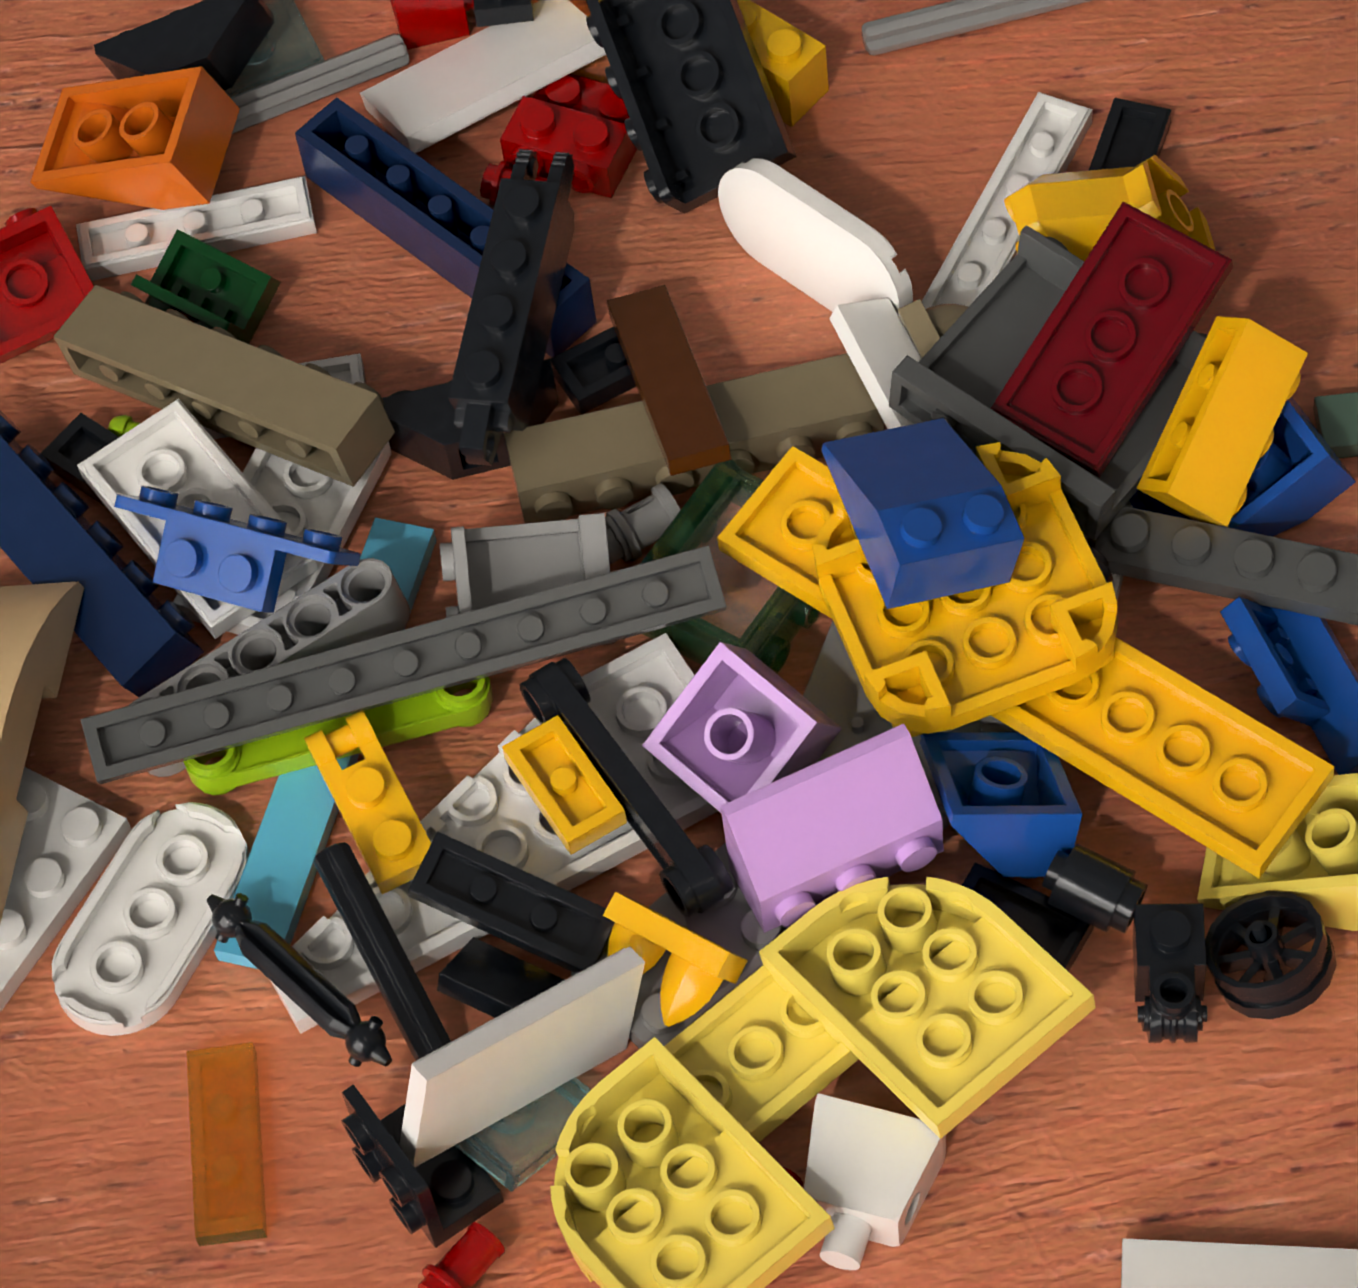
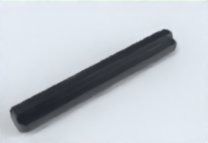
M344 842L325 848L314 857V865L415 1060H418L450 1043L451 1040L350 845Z

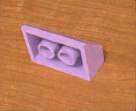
M904 723L721 805L729 869L764 933L781 925L783 927H790L817 904L839 891H844L858 883L888 877L901 870L904 872L916 871L929 864L936 854L944 851L942 817L911 735Z

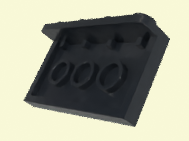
M586 0L591 15L586 17L588 29L596 43L604 48L610 63V66L605 69L607 80L614 93L624 101L629 115L624 121L625 128L634 146L643 152L649 168L644 171V179L650 193L657 202H664L666 205L685 214L717 198L721 178L726 172L735 168L741 162L746 163L750 159L756 158L765 159L780 166L797 157L737 0Z

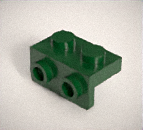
M177 229L151 281L136 274L131 285L149 294L145 302L149 306L162 311L167 309H173L180 313L182 311L195 318L194 323L209 329L220 327L231 333L237 340L250 344L281 282Z

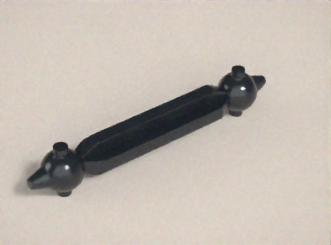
M237 893L235 898L224 899L211 894L207 898V903L213 913L212 923L217 931L215 938L221 943H227L229 938H236L242 954L330 1036L345 1039L346 1049L351 1055L348 1059L351 1065L359 1067L362 1062L373 1061L386 1067L392 1062V1058L386 1048V1037L381 1028L383 1021L376 1016H371L369 1021H361L353 1002L267 923L252 920L251 910L247 905L249 898L246 895Z

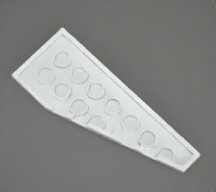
M664 633L581 678L591 697V702L588 703L589 707L682 830L718 812V810L642 746L695 676L667 633ZM534 718L520 733L515 730L511 732L498 745L499 753L473 778L467 775L420 822L431 843L438 831L570 891L648 848L627 822L570 855L504 758L502 746L541 725ZM369 871L365 875L415 973L463 948L473 937L480 939L489 934L409 897L408 889L413 880L382 895L371 872ZM338 910L329 919L323 916L292 946L355 1005L380 992ZM271 981L300 1034L318 1025Z

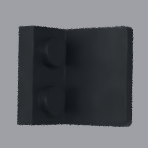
M354 1085L341 1092L349 1112V1116L341 1120L355 1144V1147L352 1148L353 1154L373 1183L382 1179L393 1196L389 1199V1202L394 1212L410 1234L422 1229L433 1246L437 1248L504 1202L500 1189L464 1141L414 1167L399 1147L405 1104L380 1120Z

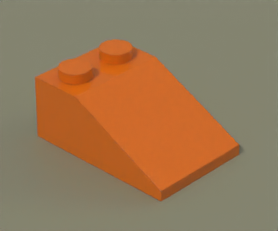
M202 66L62 88L30 183L36 189L160 210L210 204L240 108Z

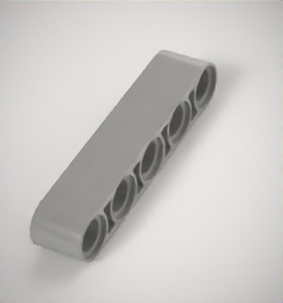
M374 558L361 559L358 566L345 567L134 700L130 705L401 631L410 619L409 604L387 564ZM179 762L147 772L157 777H168L183 771L186 767L184 762Z

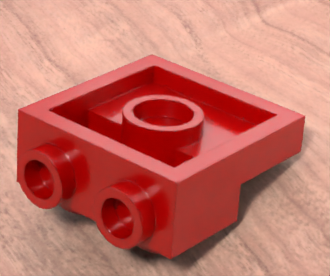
M568 74L537 90L533 98L523 96L500 138L503 159L510 163V169H513L515 157H517L519 149L533 150V152H537V176L547 178L555 152L569 153L573 155L575 165L571 189L579 193H594L608 198L613 197L637 148L630 140L625 128L624 121L629 115L623 99H620L614 93L610 84L573 74Z
M52 206L37 211L36 208L22 210L11 216L5 222L6 227L0 229V364L54 339L53 336L94 287Z

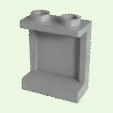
M605 513L579 515L578 519L471 529H464V526L451 527L452 542L440 543L443 582L455 581L458 606L445 607L446 618L610 573ZM616 641L610 642V643H607V644H603V645L614 644Z

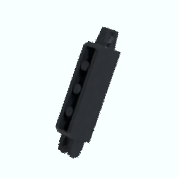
M519 149L517 157H515V164L513 165L510 179L501 178L448 394V399L455 410L454 424L456 428L462 429L459 449L461 454L466 456L465 460L468 464L492 466L502 432L511 433V430L523 431L529 425L574 233V212L568 200L575 165L573 155L569 153L555 152L547 181H535L538 173L537 152Z

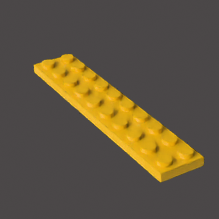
M792 446L718 535L717 542L721 552L832 619L820 592L812 544H816L820 528L834 512L833 503L841 499L828 466ZM1117 637L1115 638L1113 659L1095 673L1076 684L991 715L1259 879L1334 776L1335 766Z

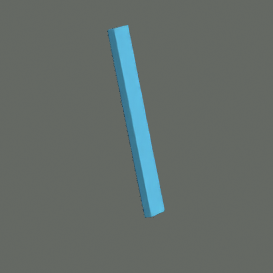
M375 518L360 556V560L374 558L383 561L390 567L409 604L410 613L437 541L434 529ZM359 754L337 759L341 769L343 770L355 764ZM316 765L278 776L233 897L235 898L237 893L246 895L249 898L247 905L251 910L252 920L267 923L289 945L292 942L317 872V868L314 865V857L326 848L339 812ZM229 938L227 943H221L217 940L214 952L218 961L258 969L242 954L236 938Z

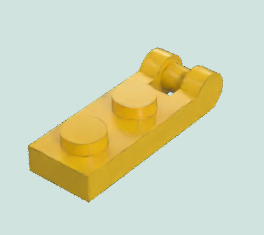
M361 710L345 718L347 725L324 735L322 730H319L305 737L304 740L383 895L414 879L431 845V841L384 753L366 714ZM359 748L364 760L342 770L336 758Z

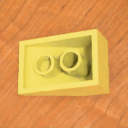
M1358 773L1333 776L1329 785L1260 879L1206 847L1197 897L1198 902L1203 904V907L1224 910L1245 896L1265 891L1291 892L1310 901L1321 916L1325 927L1358 931Z

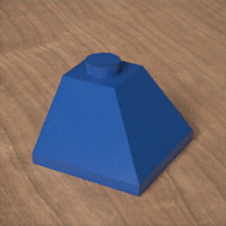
M936 732L930 734L923 733L921 735L920 745L951 826L1003 877H1021L1026 879L1045 877L1052 860L1059 850L1067 854L1071 853L1075 846L1082 811L1058 756L1019 732Z

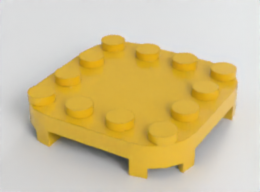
M1000 442L975 446L978 459L1001 484L1025 538L1010 582L900 607L886 608L842 499L833 503L834 512L820 528L816 544H812L820 592L866 697L878 714L889 721L893 728L904 723L911 737H916L923 733L930 734L952 730L1076 684L1098 671L1101 667L1106 666L1113 659L1118 629L1117 600L1112 581L1106 582L1061 489V475L1047 458L1039 462L1027 454L1001 450Z

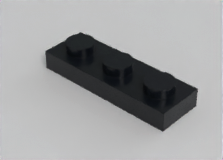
M438 831L408 889L409 897L576 974L598 962L609 941L612 927L615 923L603 916L606 908Z

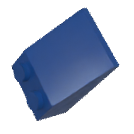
M1293 397L1288 399L1282 408L1273 428L1274 438L1268 451L1258 460L1246 486V500L1241 509L1232 516L1228 528L1273 537L1306 522L1356 483ZM1137 490L1129 500L1132 507L1136 509L1192 520L1140 490Z
M944 418L823 443L821 451L887 609L1010 582L1025 538L1001 484Z

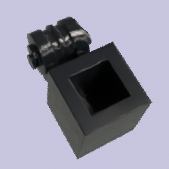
M1135 904L1133 926L1135 1002H1144V1006H1137L1138 1023L1141 1022L1142 1031L1147 1032L1149 1043H1161L1164 1039H1169L1171 1043H1175L1177 1039H1183L1185 1043L1198 1042V1031H1203V1022H1207V1005H1201L1204 997L1206 975L1203 904Z

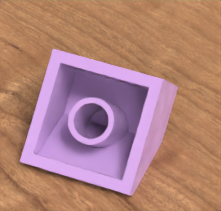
M719 642L642 746L721 813V805L816 763L842 728L749 650Z

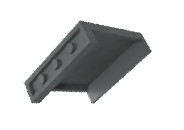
M1026 225L1020 232L1016 256L924 357L917 362L907 355L892 371L889 407L915 424L944 418L975 455V446L1000 442L1001 450L1027 454L1039 462L1047 458L1061 475V489L1082 533L1095 541L1137 492L1138 489L1136 488L1207 338V334L1197 333L1193 330L1100 478L1076 465L990 409L1084 263L1083 260L1070 253L1058 240L1052 237H1044Z

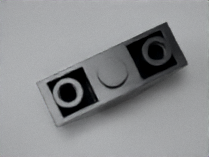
M203 0L184 9L173 11L169 15L132 30L124 31L115 37L95 44L94 48L95 54L116 79L202 66L225 91L233 87L275 21L273 13L263 0Z
M550 358L543 361L527 427L543 424L559 404ZM452 380L448 383L414 391H398L389 397L383 398L385 403L384 409L395 431L389 440L391 450L452 480L511 466L503 432L492 466L468 464L466 462V456L461 454L459 449L462 429L456 428L454 424L455 410L448 399Z

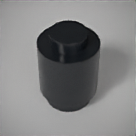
M1079 844L1074 846L1070 854L1061 850L1056 853L1042 883V887L1052 891L1048 901L1049 905L1105 932L1112 927L1123 933H1126L1134 919L1135 904H1141L1148 885L1134 878L1136 871Z

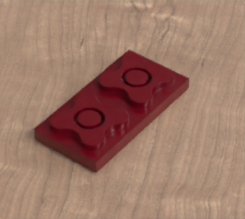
M1123 201L990 409L1076 465L1100 478L1233 269L1232 259Z

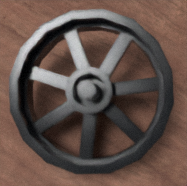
M1265 891L1245 896L1222 911L1210 925L1205 939L1206 964L1210 973L1215 978V984L1230 1008L1250 1018H1280L1295 1014L1311 1005L1328 988L1337 966L1334 946L1329 935L1326 933L1321 916L1310 901L1291 892ZM1283 927L1294 928L1282 936ZM1315 938L1311 952L1296 950ZM1242 944L1249 949L1235 952ZM1246 970L1239 981L1224 975Z

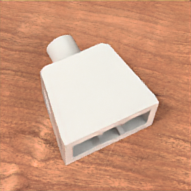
M820 1093L817 1094L813 1112L804 1190L831 1216L835 1228L825 1236L819 1256L824 1262L843 1270H858L861 1266L868 1240L891 1247L900 1246L903 1243L944 1163L946 1135L940 1139L918 1118Z

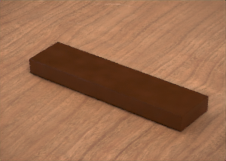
M662 285L607 300L610 319L670 475L674 476L732 460L729 442L666 286Z

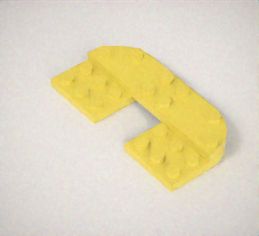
M883 877L858 883L844 891H839L817 904L761 949L759 955L763 966L665 1046L655 1037L652 1038L603 1078L580 1101L568 1118L555 1148L558 1161L554 1186H550L554 1214L562 1235L581 1271L590 1282L594 1280L601 1288H765L835 1228L831 1216L759 1144L761 1140L858 1060L866 1065L941 1139L1096 1008L1094 995L1000 908L987 898L960 884L944 879L927 877L926 885H890L889 878Z

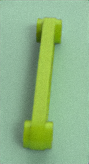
M489 677L366 710L364 713L381 747L457 726L471 727L481 723L488 716L493 702L492 687ZM463 689L473 690L472 692L463 696L453 695L454 693ZM348 716L183 762L192 783L206 794L224 795L238 786L315 766L316 764L304 738L319 730H322L324 735L345 726L347 725L345 718ZM356 748L336 759L352 756L355 754H359L361 752L359 748ZM214 757H224L219 762L205 765L208 760Z

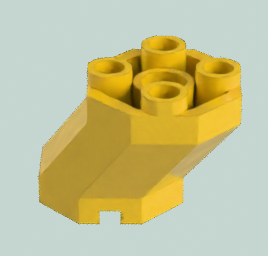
M1156 155L1135 167L1044 174L1004 199L1006 209L1016 223L1019 235L1021 230L1027 225L1044 237H1052L1058 240L1070 253L1084 262L1123 201L1215 250L1208 222L1200 208L1196 207L1189 211L1180 198L1189 192L1181 177ZM1017 241V242H1016V245H1015L1017 252H1018L1019 241Z

